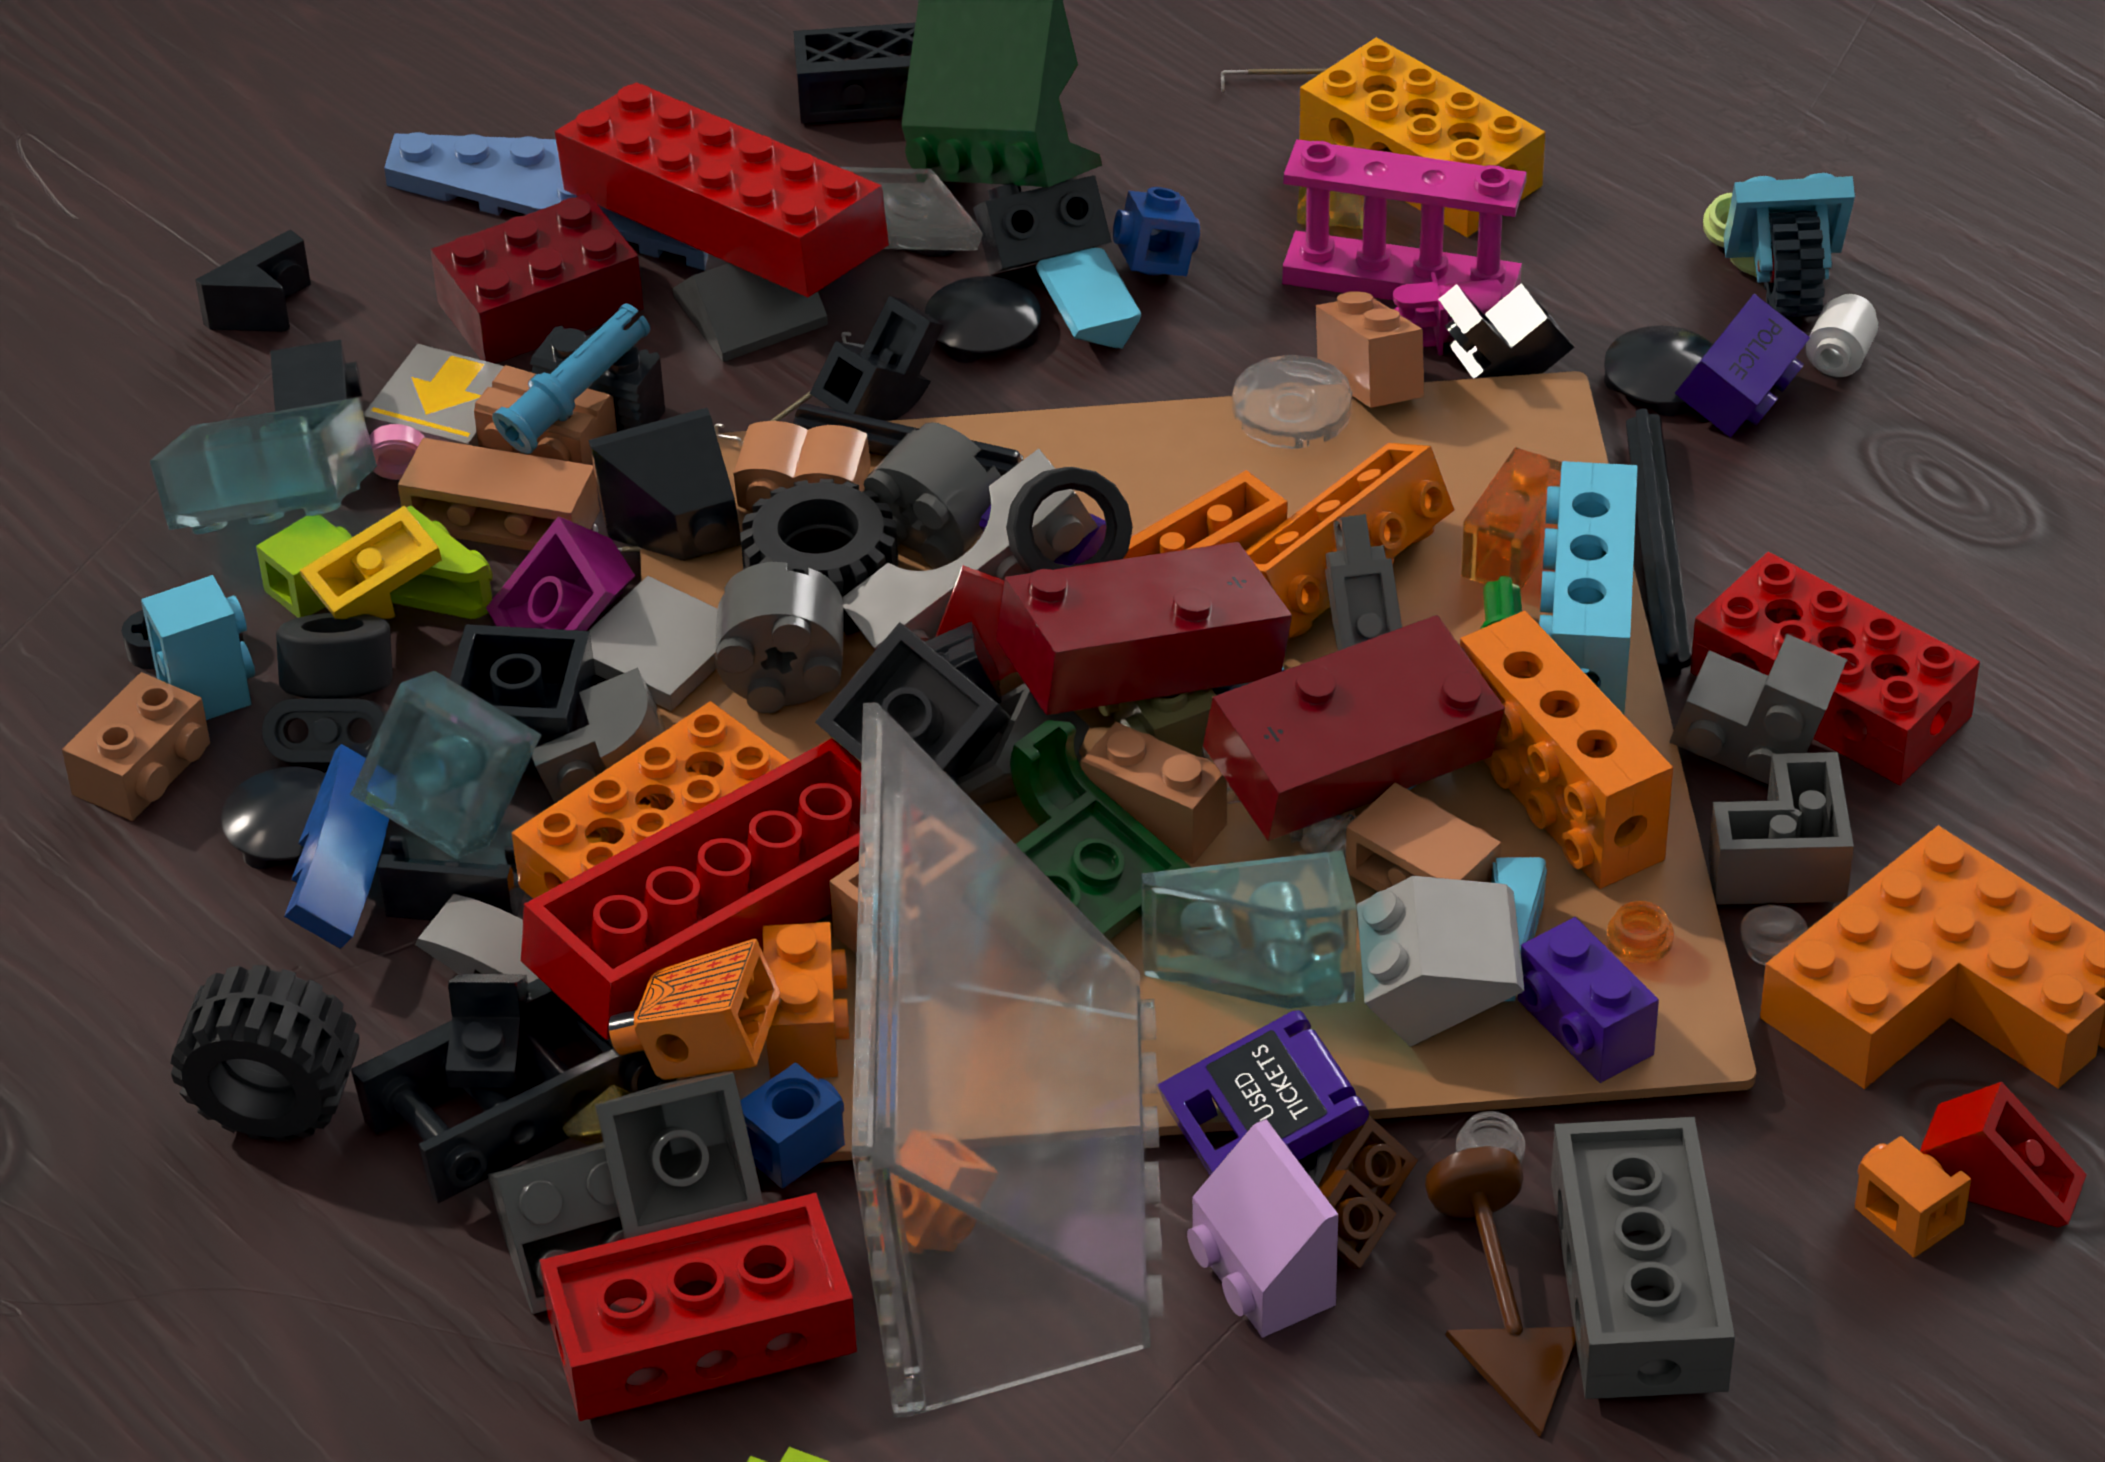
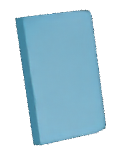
M1089 248L1039 260L1035 268L1074 338L1122 349L1140 321L1141 312L1105 250L1102 248Z

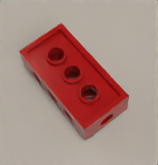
M1770 552L1761 557L1695 617L1692 645L1693 661L1690 667V673L1698 676L1708 651L1769 676L1787 634L1847 659L1813 739L1900 786L1972 717L1980 665L1979 660Z
M816 1193L540 1260L547 1314L579 1422L857 1352L853 1297Z

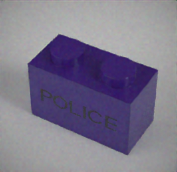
M1753 294L1674 394L1731 438L1746 419L1756 426L1773 406L1778 397L1769 390L1774 386L1783 392L1804 366V363L1798 360L1796 356L1810 337L1756 294Z

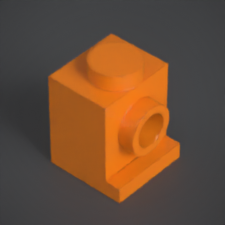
M1899 1136L1889 1144L1881 1143L1876 1145L1860 1162L1855 1209L1913 1258L1964 1224L1971 1178L1963 1171H1959L1950 1177L1936 1159L1921 1153L1902 1136Z

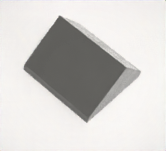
M730 263L693 275L672 288L674 299L722 362L828 325L827 314L818 292L807 298Z

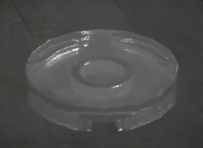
M1283 355L1266 358L1249 366L1236 379L1232 394V410L1235 419L1237 417L1242 422V430L1252 439L1272 447L1298 449L1309 447V440L1318 439L1324 436V442L1336 437L1347 426L1352 411L1353 392L1347 377L1334 365L1315 357Z

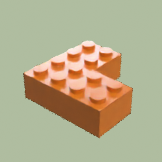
M1939 825L1765 965L1760 1019L1863 1089L1867 1088L1950 1018L2059 1089L2096 1057L2098 1045L2105 1049V931Z

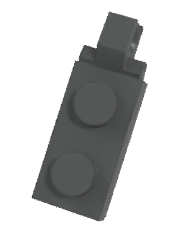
M1366 514L1340 517L1338 521H1334L1337 551L1326 554L1327 569H1325L1337 651L1402 628L1392 559H1386L1383 545L1371 547Z

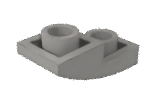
M453 894L418 937L415 944L458 974H476L478 971L482 974L527 975L528 983L538 979L520 961L523 920L506 911L472 898Z

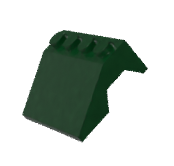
M918 0L902 118V129L906 141L905 154L909 165L913 169L915 179L1001 185L1014 183V185L1051 187L1102 166L1100 154L1069 141L1059 96L1078 66L1063 0Z

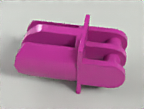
M1434 272L1430 274V282L1406 284L1397 287L1393 291V302L1398 307L1394 310H1397L1401 316L1423 329V347L1436 346L1438 355H1443V343L1451 342L1454 338L1445 327L1452 320V317L1438 299L1457 284L1486 313L1502 300V284L1498 280L1438 284Z

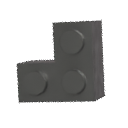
M1789 634L1784 639L1769 676L1708 651L1669 742L1769 785L1772 754L1807 753L1847 659Z
M1838 752L1772 754L1767 801L1713 802L1708 860L1716 905L1843 902L1847 899L1854 844Z

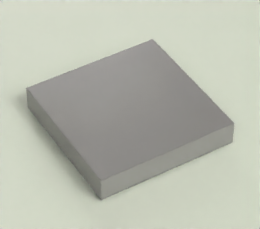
M647 576L589 630L596 675L609 680L638 667L655 703L673 711L716 669L715 645L718 608Z

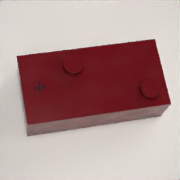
M1233 542L1054 570L1040 569L1033 573L1007 576L1004 580L996 640L1044 713L1051 715L1254 682L1282 672L1292 614L1240 543Z
M1435 615L1213 696L1203 747L1266 840L1271 841L1371 803L1394 783L1407 789L1492 757L1505 707L1440 617Z

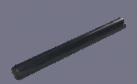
M1639 409L1635 412L1636 417L1626 421V433L1630 465H1637L1636 514L1652 644L1659 671H1669L1671 677H1677L1682 675V669L1692 665L1693 658L1662 421L1659 415L1648 414L1647 409Z

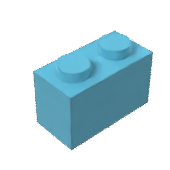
M211 575L141 599L157 679L201 697L206 720L252 705L247 679L255 676V668L246 644L239 640V633L247 631L244 613L235 595L226 598L216 579Z

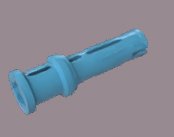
M623 304L599 330L565 359L551 374L544 372L534 375L528 381L529 389L509 408L501 407L492 415L494 425L503 438L521 453L527 455L532 453L538 446L537 439L557 420L563 422L573 415V410L575 409L574 400L641 338L646 337L650 333L651 328L646 318L642 315L629 329L623 330L631 322V318L638 312L632 305Z

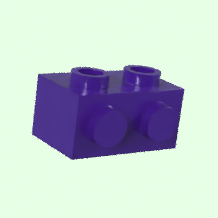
M1576 917L1521 944L1520 954L1525 991L1518 994V1001L1599 1083L1654 1055L1659 999Z

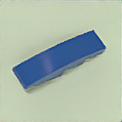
M343 744L334 752L298 844L304 848L291 879L297 884L284 915L285 918L339 949L353 937L373 881L391 813L396 777Z

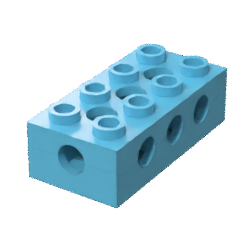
M1562 461L1560 487L1548 486L1545 524H1558V529L1545 528L1543 570H1555V572H1542L1540 612L1553 614L1540 615L1539 625L1624 714L1631 633L1637 465Z

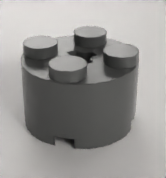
M931 422L925 423L919 430L914 428L912 432L908 433L864 480L865 491L871 490L877 494L880 503H887L892 510L893 520H896L897 546L899 547L902 544L920 553L932 568L937 569L963 556L983 534L979 523L982 515L991 505L989 486L1002 476L995 466L986 472L983 466L974 458L981 449L969 438L951 427Z
M766 562L750 566L735 574L724 587V595L717 609L715 665L720 678L726 686L739 696L747 699L750 708L760 713H774L783 706L796 705L813 700L826 692L836 689L840 684L843 664L844 604L835 584L821 572L808 568V575L788 571V563Z

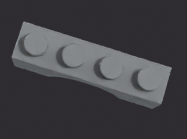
M1039 448L989 486L991 512L988 524L976 544L963 556L948 565L927 571H911L887 563L842 597L844 610L875 650L899 622L924 642L935 638L962 565L1005 580L1007 576L1027 574L1010 550L1006 525L1010 504L1021 487L1041 472L1056 469ZM1068 489L1055 492L1042 501L1034 514L1032 531L1035 543L1042 554L1054 561L1064 552L1075 548L1085 536L1098 526L1075 491Z

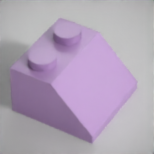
M1267 1119L1250 1128L1192 1197L1193 1228L1187 1231L1189 1246L1197 1262L1203 1268L1211 1266L1222 1282L1224 1295L1233 1312L1238 1316L1246 1315L1262 1338L1336 1305L1338 1213Z

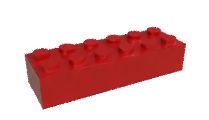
M637 82L621 88L614 96L592 109L581 112L576 119L554 131L565 191L576 196L588 193L597 205L807 298L889 245L882 185L856 175L852 171L818 159L809 153L775 141L768 136L732 123L725 118L701 110L687 102L651 89L646 85Z
M831 738L525 903L520 961L603 1038L608 1040L610 1039V1017L615 1014L638 1009L651 975L658 970L752 939H757L763 952V926L815 923L831 914L830 880L916 822L919 811Z

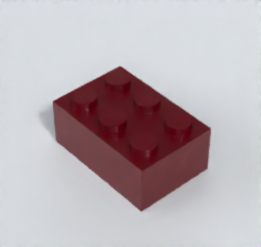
M588 193L565 199L558 204L524 216L514 217L502 224L471 235L461 236L454 241L430 249L438 304L480 360L496 364L539 348L555 327L563 326L564 329L573 328L583 332L603 325L625 303L632 305L638 311L644 309L638 254Z

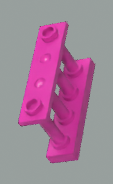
M1296 139L1284 172L1283 184L1307 187L1306 232L1295 230L1283 263L1282 284L1340 293L1366 292L1373 295L1374 298L1393 300V291L1397 287L1406 284L1430 282V274L1435 272L1438 284L1498 280L1502 284L1503 299L1520 285L1522 263L1500 260L1502 215L1516 216L1526 183L1527 172L1505 169L1496 165L1483 166L1334 145L1325 141ZM1330 191L1364 195L1363 240L1329 235ZM1387 199L1421 204L1420 248L1386 244ZM1445 207L1479 212L1477 257L1443 252Z

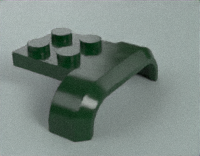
M1047 720L1014 744L1010 759L1011 775L1017 794L1025 809L1039 827L963 882L957 900L1049 981L1055 983L1141 916L1168 932L1185 934L1196 930L1232 902L1240 886L1239 866L1234 862H1230L1221 869L1219 877L1205 876L1189 866L1087 777L1077 760L1074 750L1075 726L1071 722Z

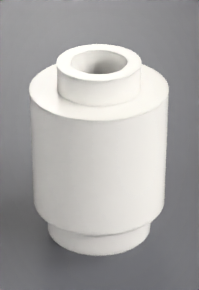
M1844 294L1829 301L1824 306L1809 336L1810 339L1806 343L1807 357L1816 369L1826 375L1845 377L1855 373L1861 367L1878 331V320L1873 305L1862 296Z

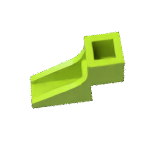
M408 506L409 512L439 547L442 561L390 592L392 603L468 619H476L488 613L486 607L492 601L490 582L493 579L492 570L486 559L478 551H470L454 539L443 524L436 520L431 521L413 506ZM314 511L256 545L264 591L297 618L312 615L325 608L326 606L302 578L300 569L351 539V534L341 526L335 527Z

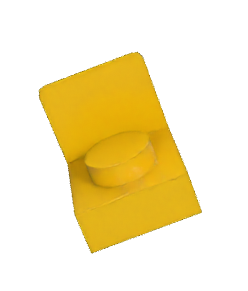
M404 505L300 569V573L335 619H347L361 614L391 619L395 617L390 592L442 561L437 544Z

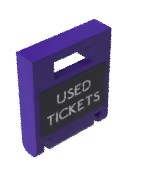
M1300 1010L1287 1013L1157 1084L1165 1106L1210 1176L1250 1128L1267 1119L1299 1161L1359 1128L1369 1117L1367 1107L1361 1098L1356 1095L1355 1089L1316 1031L1311 1029L1310 1022ZM1213 1100L1238 1137L1217 1150L1213 1148L1199 1126L1218 1116Z

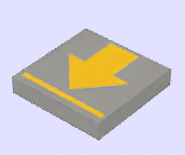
M417 344L364 412L366 431L372 433L381 426L401 424L415 428L425 438L478 446L474 417L475 402L487 387H492V381L504 366Z

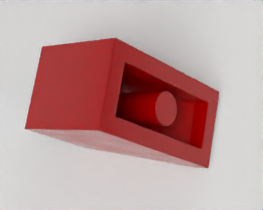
M2003 1082L1939 1103L1920 1148L1921 1153L1936 1159L1950 1177L1959 1171H1963L1971 1178L1968 1201L2054 1227L2069 1224L2087 1176L2083 1169Z

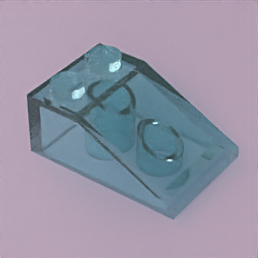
M1343 850L1141 874L1142 950L1145 976L1285 1009L1327 1006L1355 1001L1357 906Z

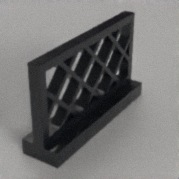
M915 22L793 31L801 124L903 116L911 56L899 55L905 52L911 54ZM881 44H884V45L880 46L879 48H876V47L871 46V45H881ZM829 48V49H827V50H825V51H823V52H822V51H819V50H816V49ZM850 56L857 58L855 60H844Z

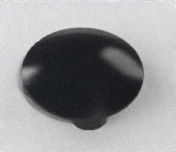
M976 276L957 280L938 290L930 298L925 308L927 315L944 325L937 341L948 347L949 356L957 362L972 363L979 360L983 354L998 353L1011 348H1028L1038 339V326L1041 320V307L1038 299L1025 286L1009 279L994 276Z
M1660 325L1634 329L1621 335L1609 346L1604 360V383L1613 391L1622 392L1635 400L1652 404L1653 410L1660 415H1680L1687 410L1688 404L1674 393L1713 344L1705 337L1693 331L1674 326Z
M306 767L271 769L247 779L229 795L221 814L223 832L228 841L242 852L243 859L247 865L256 869H267L276 865L279 861L300 858L304 847L298 843L326 773Z

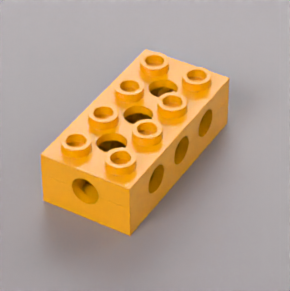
M1377 37L1300 87L1299 140L1325 141L1334 145L1483 166L1496 165L1505 169L1527 172L1526 183L1520 201L1543 186L1546 133L1544 130ZM1406 202L1421 211L1420 203ZM1445 207L1444 225L1465 237H1469L1478 231L1479 212Z

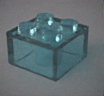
M432 671L400 683L350 795L455 859H459L491 844L541 734L438 672Z

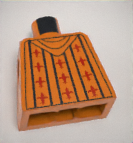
M757 939L748 940L660 969L651 975L639 1008L610 1017L609 1034L616 1052L619 1055H626L644 1050L655 1075L664 1080L757 1066L780 1001L779 988Z

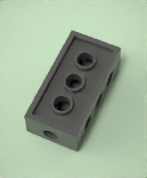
M1695 1117L1555 1124L1551 1183L1585 1399L1729 1392L1735 1334ZM1637 1230H1643V1231H1645L1644 1233L1639 1234V1235H1636V1236H1627V1235H1626V1234H1628V1233H1630V1232H1632V1231H1637ZM1643 1286H1654L1653 1288L1648 1290H1636Z

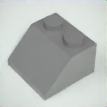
M1411 876L1357 904L1364 1002L1410 1047L1525 991L1514 891L1507 884Z

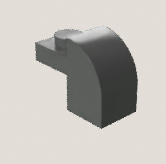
M638 667L579 692L589 725L530 750L535 767L554 803H557L666 731L659 709Z

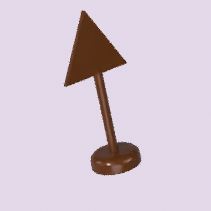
M1492 1146L1468 1148L1450 1154L1436 1163L1426 1175L1425 1188L1430 1202L1438 1212L1454 1218L1476 1219L1505 1328L1447 1330L1445 1336L1540 1438L1576 1340L1574 1327L1523 1328L1492 1214L1510 1204L1520 1193L1524 1179L1522 1167L1516 1154L1505 1148Z

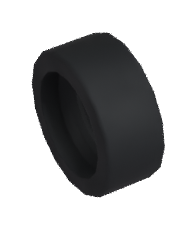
M1062 467L1043 471L1026 482L1010 504L1006 525L1010 550L1022 569L1027 573H1033L1040 569L1054 570L1123 559L1129 551L1133 529L1129 505L1117 486L1096 471L1077 467ZM1068 489L1084 492L1093 498L1103 511L1106 522L1104 542L1097 553L1084 563L1070 566L1055 563L1044 556L1035 543L1032 531L1034 514L1042 501L1055 492Z

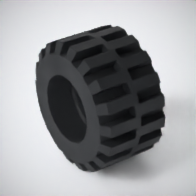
M820 479L818 483H808L807 480L794 482V487L788 489L781 486L770 492V499L760 498L752 506L753 513L746 514L742 522L743 531L740 532L743 570L766 562L788 563V571L808 575V568H811L828 577L835 584L841 596L844 597L887 563L899 567L896 520H893L892 510L887 503H880L879 496L871 490L861 492L859 491L858 484L848 481L844 484H836L834 479ZM843 608V632L846 635H850L860 631Z
M253 965L251 970L241 966L227 968L225 975L216 972L207 978L204 986L200 985L172 1053L170 1064L173 1065L171 1076L173 1082L181 1086L179 1094L187 1103L196 1105L198 1107L197 1113L207 1120H215L222 1124L221 1128L232 1133H235V1131L248 1134L249 1138L258 1140L270 1137L277 1142L291 1141L293 1135L306 1138L314 1135L316 1128L324 1129L331 1122L333 1114L336 1113L359 1047V1034L354 1032L357 1024L352 1014L342 1011L344 1004L335 995H327L322 991L323 986L311 979L305 981L296 977L295 972L282 969L281 972L273 971L264 965Z

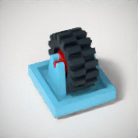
M1817 173L1809 175L1804 179L1776 180L1769 176H1758L1750 178L1745 182L1734 183L1723 237L1725 257H1754L1758 283L1764 282L1765 290H1767V304L1785 318L1820 316L1823 309L1822 297H1824L1825 293L1823 279H1829V268L1832 266L1831 253L1842 252L1855 199L1853 176L1835 177L1828 173Z

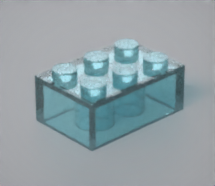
M359 397L192 425L150 460L168 529L175 530L191 527L193 534L214 532L226 527L229 524L228 521L248 518L250 525L273 522L282 518L285 515L284 511L304 508L307 516L321 515L334 511L341 507L340 501L347 494L360 489V482L377 467Z

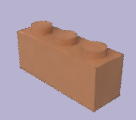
M422 438L398 483L401 507L405 505L407 508L411 505L431 521L436 520L440 522L453 538L529 551L533 549L558 516L591 530L600 512L593 465L429 438Z

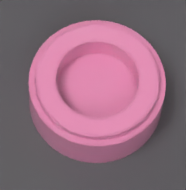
M389 424L375 429L368 437L366 462L369 468L377 475L391 480H400L422 438L425 437L421 432L407 425Z

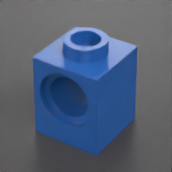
M796 1062L740 1100L754 1164L782 1189L845 1145L843 1126L844 1103L840 1094L830 1082L825 1079L817 1080Z

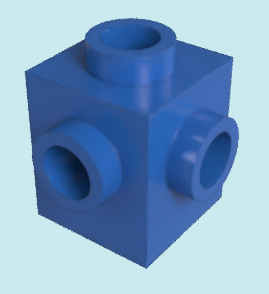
M1151 187L1147 192L1128 190L1124 210H1118L1114 218L1113 241L1120 248L1131 271H1138L1148 275L1168 274L1187 276L1192 253L1196 251L1199 243L1200 223L1198 218L1194 216L1185 198L1178 192L1163 187Z

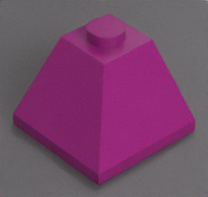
M558 516L488 604L486 610L496 626L589 631L622 594L635 577V574L611 538Z

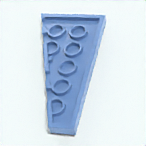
M421 132L410 134L394 133L384 167L386 184L389 187L446 202L458 196L479 202L480 211L500 215L504 210L503 208L527 215L558 204L565 199L577 197L564 190L556 139H538L530 136L507 138L483 137L475 134L453 136L427 135ZM599 206L626 241L639 245V253L659 258L663 251L685 256L687 266L705 270L708 253Z

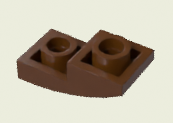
M1371 1116L1368 1117V1120L1362 1126L1345 1135L1318 1185L1320 1191L1338 1213L1337 1255L1353 1269H1360L1397 1214L1389 1207V1204L1418 1162L1415 1156Z

